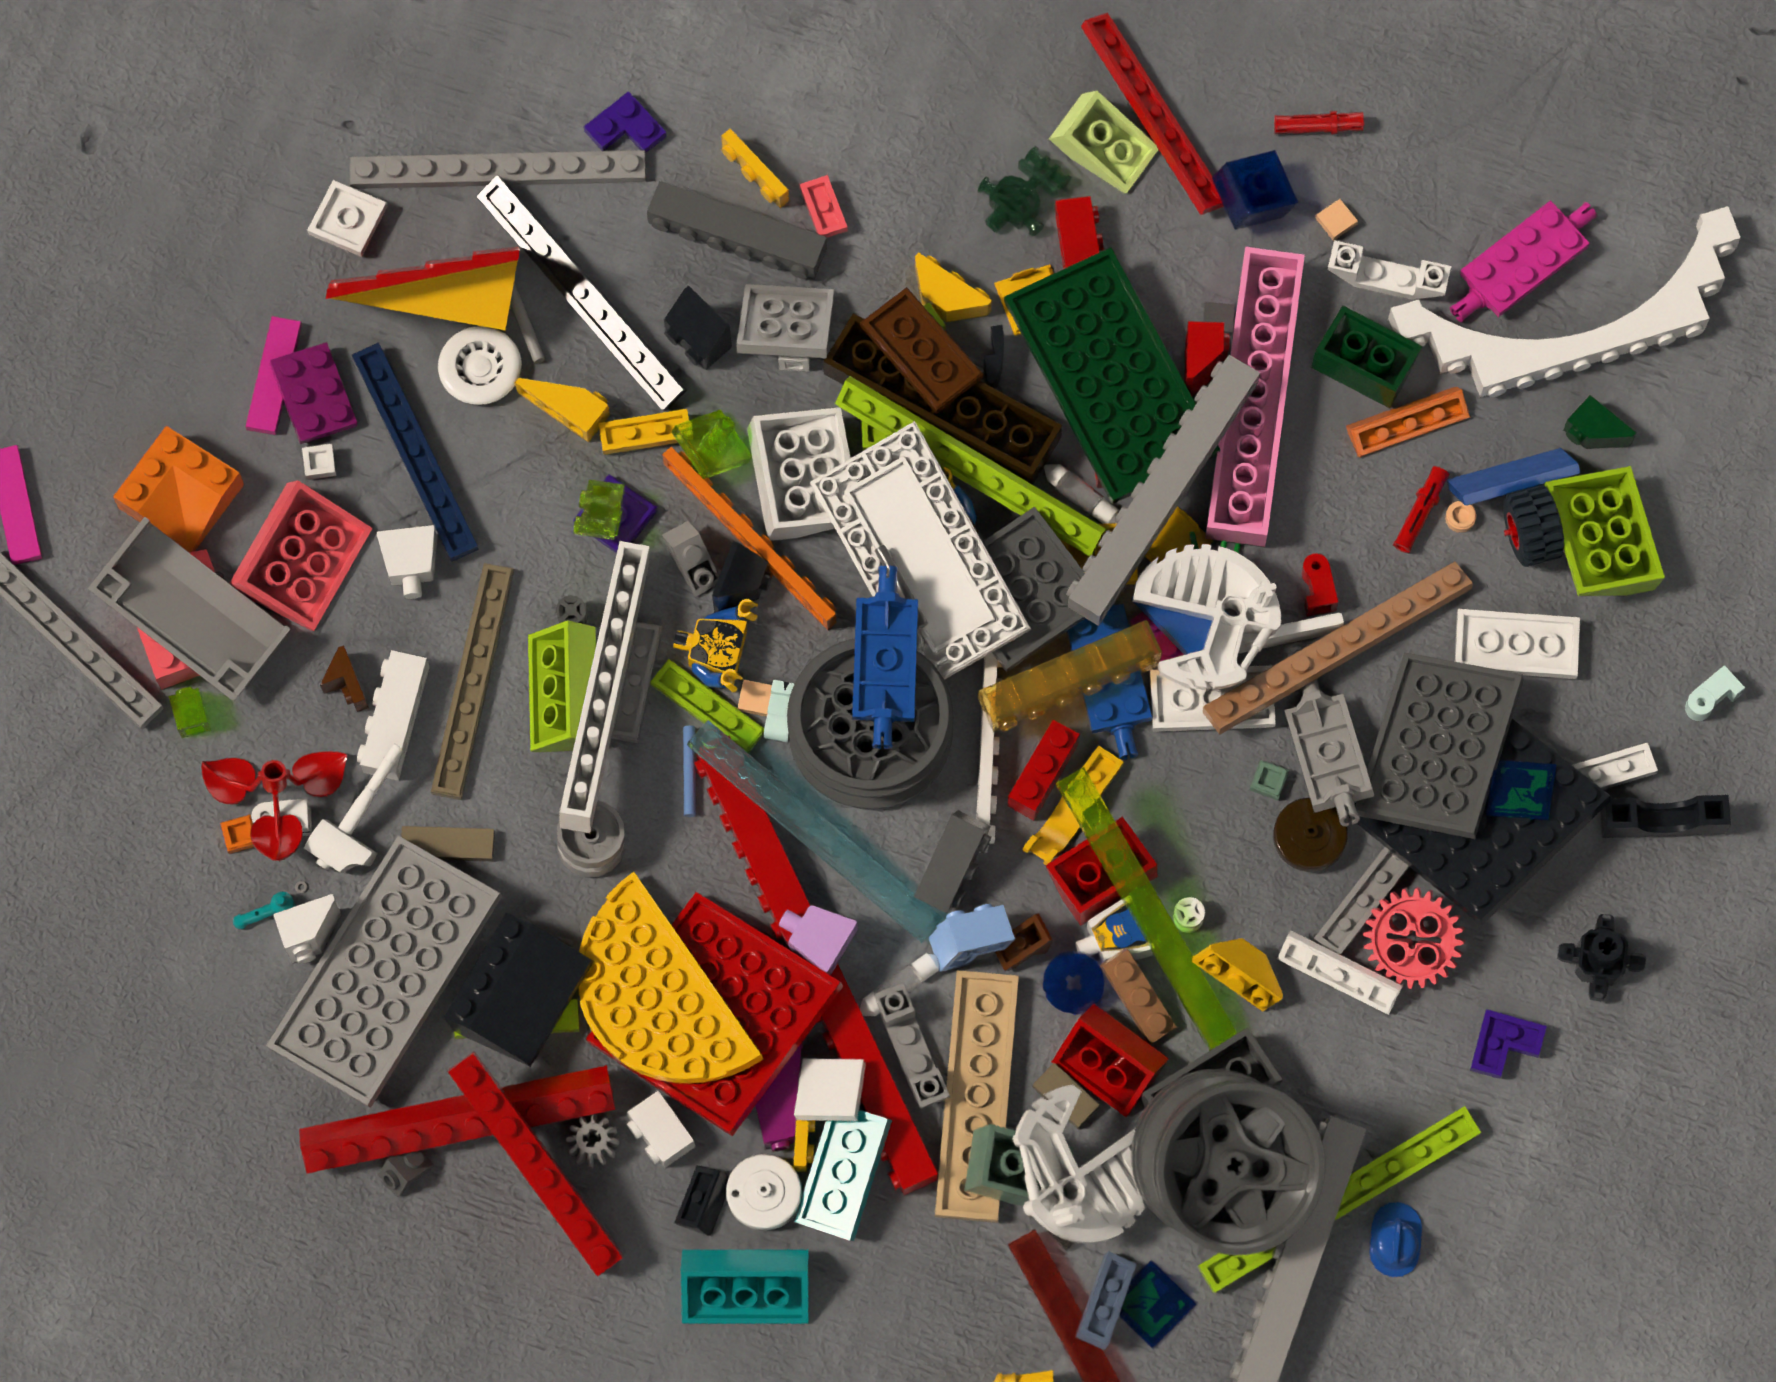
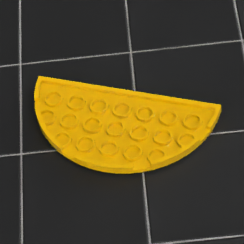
M632 872L606 896L607 901L600 908L597 915L592 916L579 949L581 954L593 961L592 966L579 986V996L585 1019L595 1036L608 1052L628 1068L642 1075L667 1082L701 1083L718 1080L737 1074L763 1060L764 1058L640 879L635 872Z

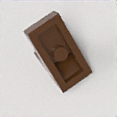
M344 645L340 646L322 679L321 689L323 694L341 688L347 705L354 703L357 712L368 708L346 649Z
M1040 914L1033 915L1014 928L1012 932L1015 940L1006 949L996 951L995 954L1004 971H1011L1033 955L1047 953L1053 939Z

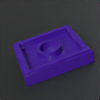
M609 474L573 519V523L617 553L619 541L633 543L658 509L655 505Z

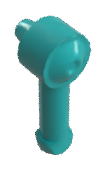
M278 892L271 898L270 904L242 915H236L233 919V925L237 929H245L247 925L270 917L275 913L296 907V903L289 893Z

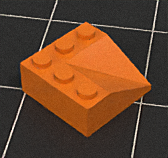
M166 425L113 498L120 510L139 522L146 517L156 528L187 552H193L198 548L244 486V482L240 472Z

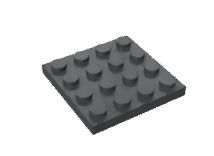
M1035 507L983 541L984 546L1031 628L1027 633L992 652L1006 672L1086 619L1068 608L1069 596L1066 595L1072 582L1075 579L1080 581L1085 572Z

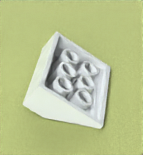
M841 408L753 416L747 432L767 537L770 541L794 539L834 529V525L810 482L850 459Z

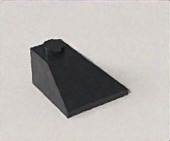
M733 541L712 594L714 613L738 606L744 599L751 601L759 599L762 590L767 591L773 574L769 573V562L742 544Z

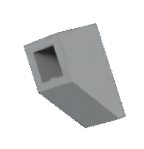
M689 521L662 534L675 564L695 597L716 586L719 575L700 534Z

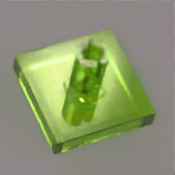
M721 409L677 424L671 431L702 479L747 464L752 458V454L735 431L734 421L726 417Z

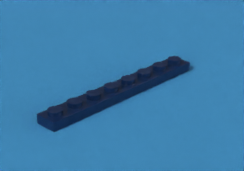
M379 342L352 354L358 371L450 561H456L479 550Z

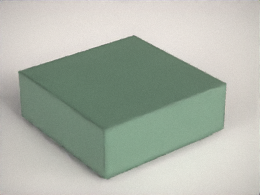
M1260 760L1250 786V791L1278 801L1289 770Z

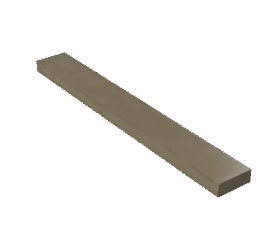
M487 563L483 565L431 788L432 795L462 800L514 575L513 568Z

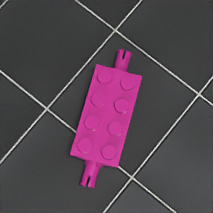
M1550 200L1460 270L1459 275L1467 282L1470 289L1468 290L1469 294L1450 307L1452 315L1456 316L1458 314L1459 316L1456 319L1459 322H1463L1465 318L1479 307H1487L1499 318L1589 247L1590 243L1578 230L1597 217L1596 211L1593 208L1588 210L1591 205L1585 202L1566 217Z

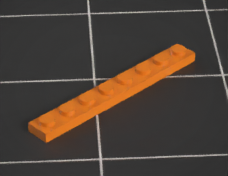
M670 447L662 454L664 465L746 548L769 562V572L827 630L837 623L836 607L826 597L821 599L814 592L816 588L806 576L801 578L794 571L795 566L785 555L780 557L773 550L774 545L770 539L764 534L759 536L752 529L754 525L745 514L741 513L738 515L732 509L733 503L722 492L718 494L712 488L713 483L703 472L698 474L691 467L693 464L682 451L677 453Z

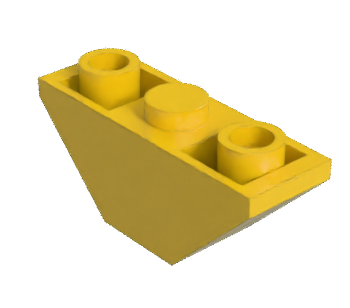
M919 252L916 254L915 271L921 304L923 306L930 303L939 317L945 322L989 315L992 300H990L989 295L984 290L978 287L972 288L956 272L951 271L949 273L932 256L927 255L925 257Z
M1243 938L1211 944L1192 958L1191 962L1262 1012L1283 998L1282 990L1266 954Z

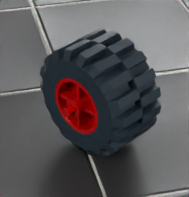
M1538 485L1507 493L1503 504L1506 525L1504 535L1509 537L1511 547L1519 562L1524 567L1562 558L1564 551L1562 523L1555 501L1544 485Z

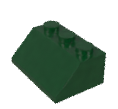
M1342 305L1317 347L1310 368L1391 408L1422 346Z

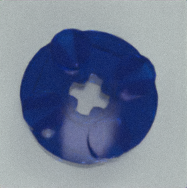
M1070 951L1056 955L1048 963L1044 971L1043 990L1048 1001L1058 1010L1075 1015L1087 1011L1093 1004H1097L1103 995L1105 978L1099 962L1090 954L1082 951ZM1079 975L1081 977L1079 983L1082 986L1079 989L1075 987L1072 990L1069 989L1066 977Z

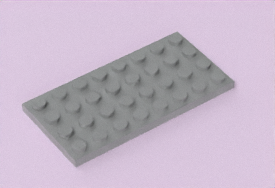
M398 836L266 1046L371 1108L499 903L502 895Z

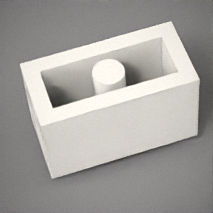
M659 1091L627 1112L630 1119L627 1126L637 1139L642 1136L648 1144L645 1151L654 1164L660 1161L663 1167L666 1168L695 1148L693 1138Z

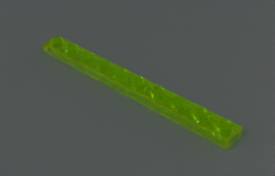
M1083 767L1055 783L1209 1051L1238 1034L1200 967L1191 962L1193 955L1085 768Z

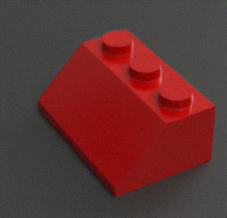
M1123 816L1045 865L1063 902L1080 926L1158 877L1157 863Z
M1093 1004L1078 1018L1053 1058L1052 1063H1055L1061 1070L1123 1116L1127 1117L1141 1100L1142 1093L1147 1091L1154 1083L1169 1058L1096 1004Z

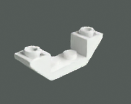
M1334 240L1328 270L1352 286L1411 300L1445 296L1451 266L1422 260L1419 269L1362 256L1363 246Z

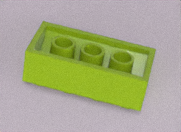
M567 620L528 635L531 752L573 751L596 650V629L594 626Z

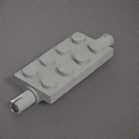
M1316 679L1300 688L1302 692L1300 703L1296 707L1284 711L1314 813L1336 807L1340 824L1349 826L1347 815H1350L1352 825L1359 821V815L1354 802L1373 797L1374 792L1344 694L1333 697L1325 695L1320 691Z

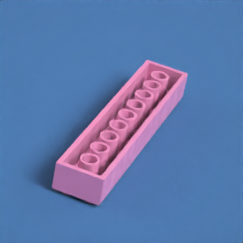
M1245 247L1230 355L1260 372V377L1252 394L1218 444L1221 451L1216 456L1205 539L1225 540L1226 542L1262 547L1266 545L1305 256L1303 254Z

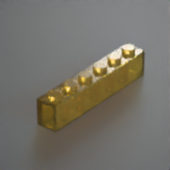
M1145 620L978 691V701L992 731L994 732L998 729L1007 731L1017 726V721L1027 717L1030 720L1036 719L1044 715L1046 709L1055 705L1058 708L1067 706L1074 701V697L1085 693L1086 696L1093 695L1099 692L1102 686L1112 681L1114 684L1121 683L1127 680L1133 672L1152 670L1161 661L1162 651L1148 621Z

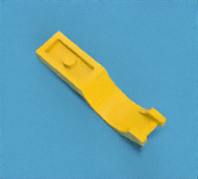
M1098 745L1064 791L1062 798L1043 827L1035 835H1032L1024 845L1023 851L1034 853L1044 860L1043 864L1045 865L1056 859L1073 839L1090 810L1121 770L1124 761Z

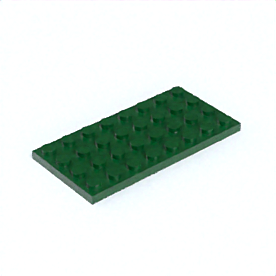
M1110 247L1004 296V302L1110 502L1114 504L1131 496L1139 482L1145 483L1150 475L1147 473L1150 464L1156 457L1158 459L1162 457L1166 451L1163 449L1167 438L1171 433L1175 435L1182 427L1179 425L1180 419L1187 409L1192 411L1196 403L1113 249ZM1218 445L1209 459L1217 456V453L1221 451Z

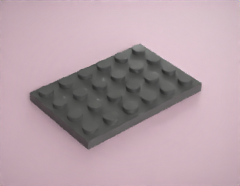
M1404 652L1367 768L1374 796L1356 802L1355 807L1358 815L1475 839L1522 688L1523 674Z

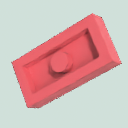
M828 175L800 184L802 196L817 234L829 238L848 231Z

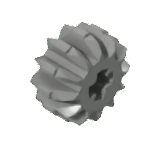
M592 1114L591 1123H586V1119L580 1117L579 1121L582 1127L579 1128L576 1125H571L570 1131L575 1135L566 1137V1143L573 1145L568 1149L569 1155L575 1156L578 1154L576 1158L578 1165L583 1164L588 1159V1167L591 1169L594 1168L595 1160L599 1159L602 1166H605L606 1160L604 1155L615 1158L616 1153L610 1147L620 1145L619 1139L612 1138L618 1133L616 1127L608 1128L610 1122L607 1118L602 1119L598 1124L596 1114ZM593 1135L597 1136V1140L600 1142H595L594 1147H589L588 1142L585 1141H590Z

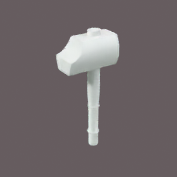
M393 744L339 826H336L329 820L322 819L314 829L304 849L318 857L315 863L326 870L332 867L340 873H346L358 865H372L378 853L351 836V834L368 810L375 795L378 794L377 791L388 774L396 766V762L404 751L403 748Z

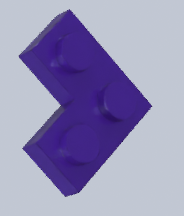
M629 91L583 127L584 132L602 151H605L626 134L640 150H645L646 154L667 137L666 131Z
M1486 1009L1470 1071L1500 1079L1508 1050L1538 1058L1547 1026Z

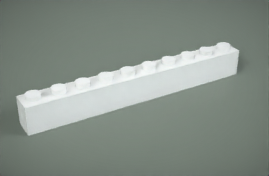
M619 541L559 812L560 828L591 833L649 567V546Z

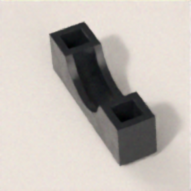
M1699 795L1688 800L1673 803H1648L1637 798H1611V802L1600 811L1602 838L1726 834L1731 825L1729 795Z

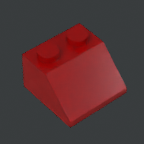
M1188 321L1185 340L1184 383L1192 397L1203 385H1206L1213 379L1210 375L1219 361L1224 362L1228 357L1230 333H1224V322Z

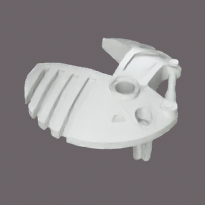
M1202 544L1201 549H1193L1194 545H1186L1184 550L1176 553L1177 548L1166 552L1165 559L1157 564L1158 558H1156L1141 573L1135 584L1132 602L1212 620L1203 650L1160 661L1158 663L1160 674L1170 681L1186 687L1189 686L1187 679H1190L1194 687L1200 690H1206L1205 682H1208L1213 690L1228 688L1243 682L1247 675V668L1257 653L1262 650L1269 637L1274 635L1281 625V611L1275 593V583L1271 584L1265 574L1249 559L1224 547L1219 546L1218 550H1211V545ZM1225 609L1235 610L1238 616H1229ZM1243 633L1258 634L1251 645V650L1239 666L1237 664V656Z
M1068 1085L1044 1094L1049 1100L1044 1098L1037 1099L1032 1104L1036 1112L1031 1109L1025 1112L1013 1136L1015 1146L1020 1147L1026 1174L1024 1177L1029 1195V1201L1025 1202L1023 1210L1026 1215L1033 1216L1044 1228L1060 1238L1077 1243H1096L1123 1233L1122 1226L1125 1228L1131 1227L1135 1222L1133 1216L1141 1215L1145 1208L1132 1173L1131 1148L1135 1128L1079 1168L1065 1140L1063 1131L1081 1090L1074 1085ZM1037 1180H1038L1039 1184L1041 1185V1190H1040V1191H1039V1189H1038ZM1064 1188L1067 1190V1194H1068V1197H1067V1198H1066V1196H1065V1194H1064V1190H1063Z

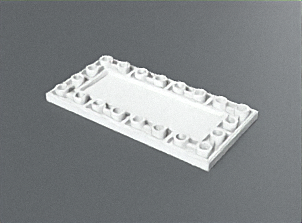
M915 421L810 482L873 597L878 592V568L882 566L875 553V549L882 545L886 546L913 597L918 599V606L928 622L925 627L917 629V651L931 661L944 680L1031 630Z

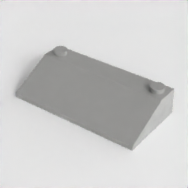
M146 517L141 520L87 588L232 701L237 699L291 633L289 627L283 626L156 528Z

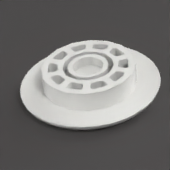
M483 326L470 327L456 333L444 345L439 356L438 373L445 389L456 399L474 405L489 404L500 400L514 388L515 381L520 377L521 356L513 340L502 331ZM491 349L494 351V353L491 354L490 352H488V350ZM471 351V353L465 356L466 352ZM501 357L502 360L498 363L497 359ZM460 360L463 361L462 366L458 364Z

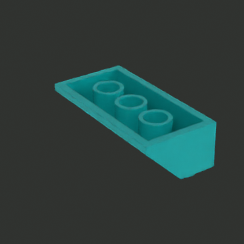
M809 1249L682 1250V1324H809Z

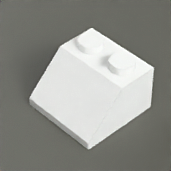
M333 894L273 914L284 948L292 963L304 964L311 962L316 958L315 955L323 952L341 917L340 909Z

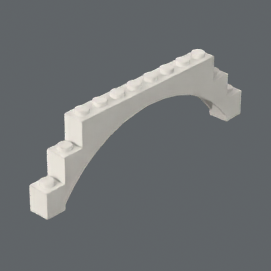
M1728 206L1701 214L1696 224L1698 230L1696 241L1673 277L1652 298L1636 310L1612 323L1585 333L1538 340L1511 339L1487 335L1466 329L1437 316L1422 307L1419 299L1392 307L1388 320L1392 331L1422 347L1427 342L1429 343L1440 374L1448 371L1450 374H1455L1469 366L1479 396L1489 395V397H1497L1513 387H1518V389L1527 388L1533 385L1536 380L1543 378L1553 380L1569 370L1574 369L1575 372L1583 371L1589 368L1592 363L1599 361L1609 363L1625 353L1630 352L1631 355H1635L1655 344L1665 346L1681 336L1686 335L1688 338L1700 335L1705 330L1710 319L1701 295L1709 297L1718 293L1725 280L1716 255L1724 257L1733 253L1741 237Z

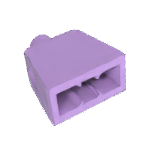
M812 905L808 907L803 917L787 910L779 922L780 927L793 933L788 941L789 949L829 975L832 974L858 930L856 921Z

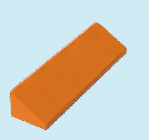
M1452 387L1346 425V429L1358 457L1468 419L1470 414L1462 389Z

